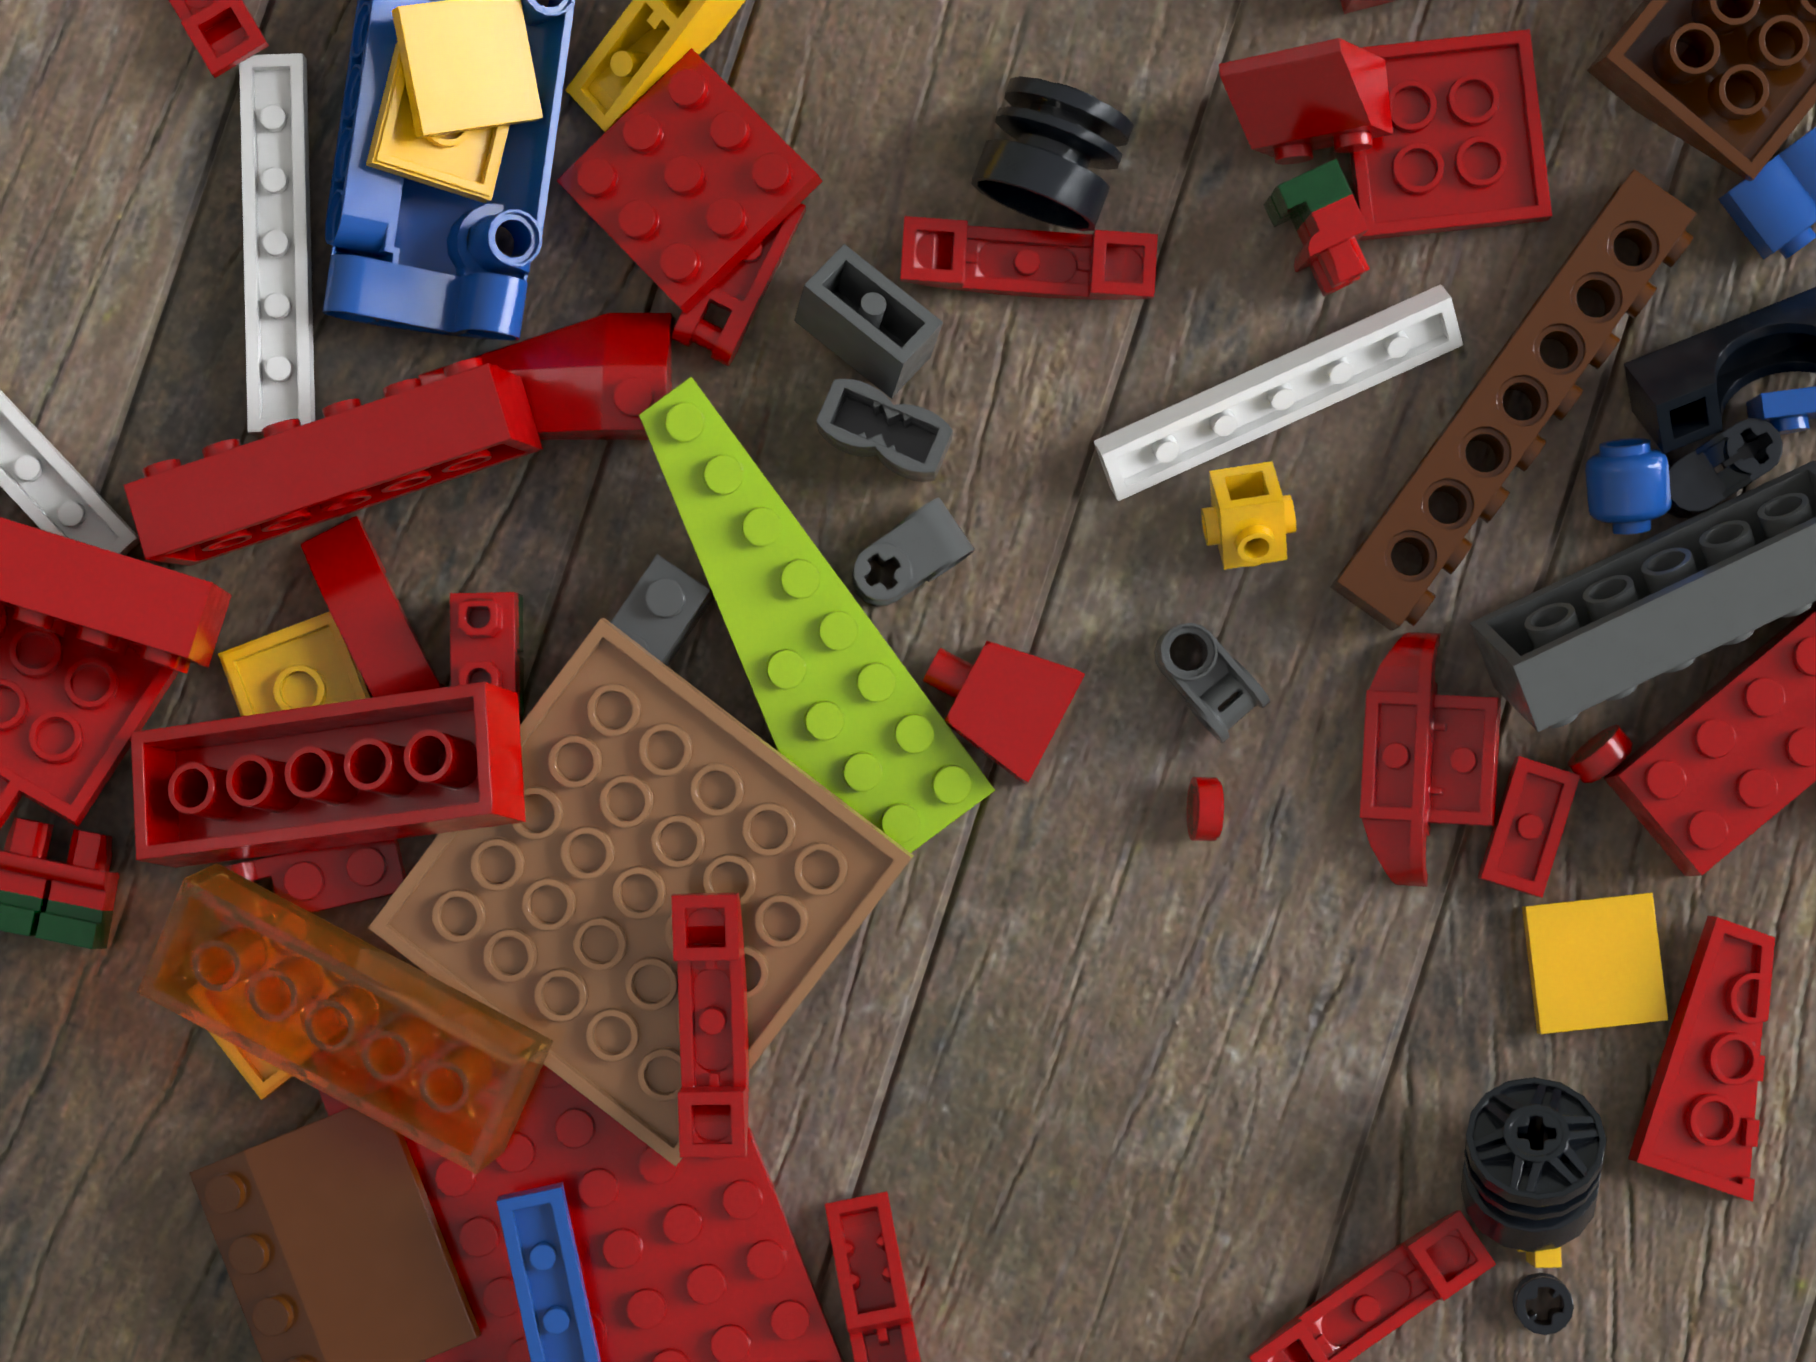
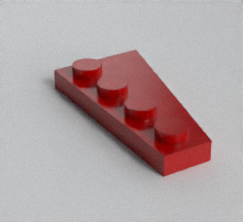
M1707 916L1628 1156L1629 1160L1753 1202L1755 1179L1750 1178L1752 1148L1758 1147L1760 1120L1755 1119L1758 1081L1763 1082L1765 1056L1760 1055L1763 1022L1768 1021L1775 937L1719 917Z

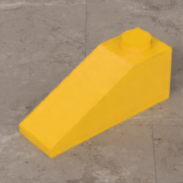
M632 0L565 91L606 132L691 48L699 55L716 40L746 0Z

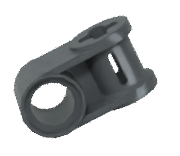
M940 497L910 514L898 523L891 532L865 548L858 555L852 572V584L856 594L864 602L873 606H888L897 602L926 581L930 582L973 553L975 548ZM876 561L882 568L892 564L897 569L891 580L893 588L887 590L882 583H877L871 587L866 582L871 572L869 563Z
M1194 623L1179 624L1165 631L1157 640L1154 654L1155 662L1161 673L1185 699V703L1201 724L1220 743H1224L1229 738L1228 730L1255 706L1264 708L1270 703L1268 695L1254 677L1237 660L1230 656L1205 627ZM1179 635L1192 636L1201 646V661L1191 671L1179 669L1170 658L1171 643ZM1237 691V696L1218 711V707Z

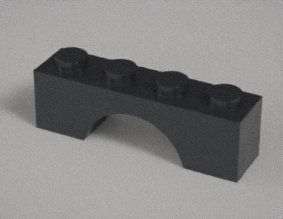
M1816 287L1624 363L1632 412L1663 454L1722 431V416L1727 403L1735 393L1747 384L1762 377L1782 372L1801 371L1816 373Z

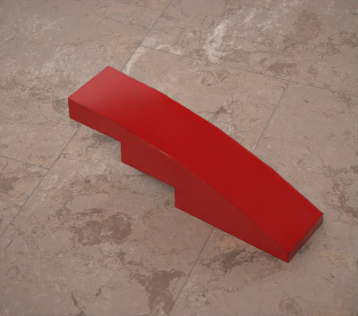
M888 1192L824 1204L854 1362H921Z

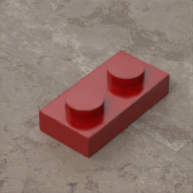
M1521 756L1515 757L1495 819V827L1492 829L1477 877L1478 879L1537 898H1543L1580 775Z

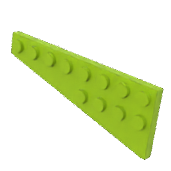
M689 377L641 412L639 418L777 751L910 853L993 793L995 789L694 379Z

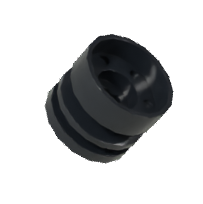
M1023 76L1010 78L1004 99L1011 106L999 108L995 123L1017 141L987 140L973 174L971 184L983 195L1020 214L1065 229L1083 232L1094 231L1110 186L1098 175L1088 170V168L1101 170L1118 169L1123 154L1116 147L1127 145L1134 124L1112 106L1074 87L1039 78Z
M1532 1077L1507 1081L1485 1093L1471 1111L1465 1138V1160L1462 1170L1461 1192L1466 1213L1481 1233L1504 1247L1527 1252L1557 1249L1580 1236L1594 1217L1607 1140L1601 1117L1585 1096L1561 1082Z

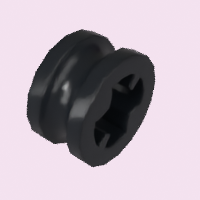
M1542 1272L1530 1274L1522 1279L1514 1290L1512 1300L1514 1312L1523 1326L1533 1333L1541 1335L1557 1333L1566 1327L1572 1318L1574 1309L1572 1295L1563 1282L1552 1274ZM1548 1287L1550 1288L1548 1292L1552 1298L1559 1296L1560 1305L1559 1307L1549 1309L1547 1320H1535L1537 1314L1533 1309L1526 1312V1300L1536 1299L1538 1288Z

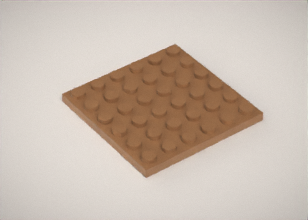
M601 618L520 725L526 822L439 833L368 929L676 1167L682 1159L679 1152L678 1091L681 1088L678 970L677 961H673L671 895L739 893L746 967L750 1071L914 855L607 619Z

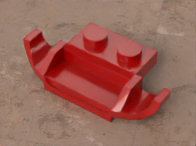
M1405 633L1379 665L1369 690H1366L1360 818H1362L1373 852L1395 885L1427 887L1426 836H1430L1431 823L1495 827L1501 699L1498 697L1437 695L1438 684L1435 682V665L1441 633Z

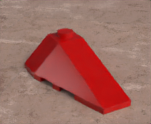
M606 313L472 358H481L483 365L487 363L498 365L499 368L522 378L540 440H649L639 414L672 390V313ZM445 367L418 375L422 385L445 378L443 370Z

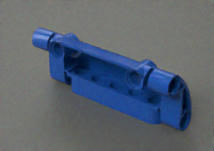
M357 0L325 222V240L327 244L332 245L322 313L339 319L410 331L478 339L520 340L528 286L527 276L530 272L531 262L539 254L542 246L575 0H549L547 7L540 5L536 0H521L543 118L537 121L510 125L492 201L487 203L366 166L395 44L398 42L392 10L398 6L445 0ZM499 226L506 228L514 239V250L510 257L504 255L496 245L495 234Z

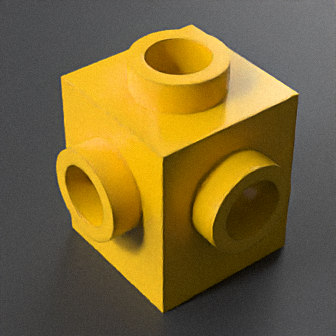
M1273 461L1209 471L1212 507L1201 508L1202 527L1206 545H1218L1224 570L1238 567H1254L1264 563L1287 560L1286 534L1296 532V516L1291 495H1282Z

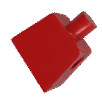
M986 641L974 665L940 647L923 682L956 698L945 719L946 724L1016 779L1028 784L1085 674L1077 669Z

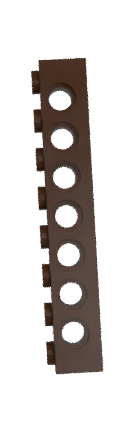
M1633 169L1606 202L1330 588L1390 631L1399 628L1404 621L1414 626L1420 620L1436 597L1427 588L1441 569L1450 575L1455 571L1473 545L1464 537L1478 517L1488 523L1509 496L1510 492L1501 486L1515 466L1523 472L1528 469L1547 442L1538 435L1552 415L1561 421L1584 390L1576 385L1575 382L1585 368L1590 364L1598 370L1619 343L1620 338L1612 333L1625 313L1632 318H1636L1657 289L1656 286L1649 282V279L1659 265L1663 262L1671 268L1691 243L1694 236L1685 231V229L1697 214L1637 170ZM1627 238L1638 245L1641 251L1640 265L1628 266L1617 259L1613 248L1615 239ZM1579 289H1593L1602 296L1605 303V312L1602 317L1587 316L1579 309L1577 304V292ZM1554 339L1565 346L1569 357L1566 368L1555 369L1544 363L1540 356L1542 340ZM1518 390L1528 396L1532 404V413L1528 420H1516L1506 413L1503 407L1505 391ZM1470 441L1485 442L1493 449L1496 461L1492 471L1480 472L1469 465L1465 452ZM1446 492L1455 498L1459 506V515L1455 523L1444 524L1432 517L1428 507L1429 498L1432 493ZM1405 542L1412 544L1419 550L1422 556V567L1417 575H1404L1395 569L1391 560V552L1395 544Z

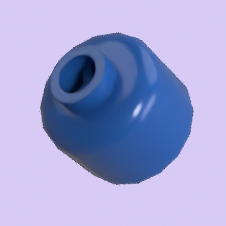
M1645 438L1618 439L1599 444L1600 453L1590 457L1585 465L1590 516L1604 523H1612L1614 534L1626 535L1650 531L1651 520L1666 514L1672 504L1669 465L1666 455L1660 450L1651 448L1650 440Z

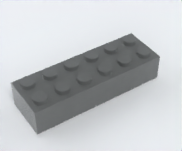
M1813 460L1470 622L1494 688L1537 732L1546 728H1558L1574 721L1580 712L1605 700H1618L1630 695L1635 691L1637 685L1662 673H1673L1689 667L1696 657L1721 645H1733L1748 639L1755 629L1780 617H1793L1808 610L1812 602L1816 601V461Z

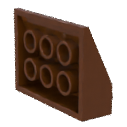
M1643 0L1587 71L1634 111L1750 182L1754 180L1816 103V0Z
M387 1093L189 1172L262 1362H421L482 1335Z

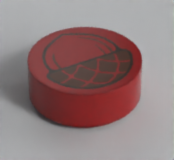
M1612 725L1596 734L1581 746L1568 761V766L1575 774L1580 775L1582 783L1595 782L1610 773L1626 759L1632 751L1633 742L1619 725Z
M1192 777L1187 796V828L1189 837L1192 841H1216L1221 835L1224 820L1222 784L1216 777Z

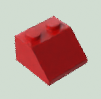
M1341 38L1219 64L1220 78L1251 149L1274 157L1276 164L1288 165L1307 162L1313 159V150L1333 146L1334 151L1338 153L1363 151L1373 147V138L1393 135L1385 59Z

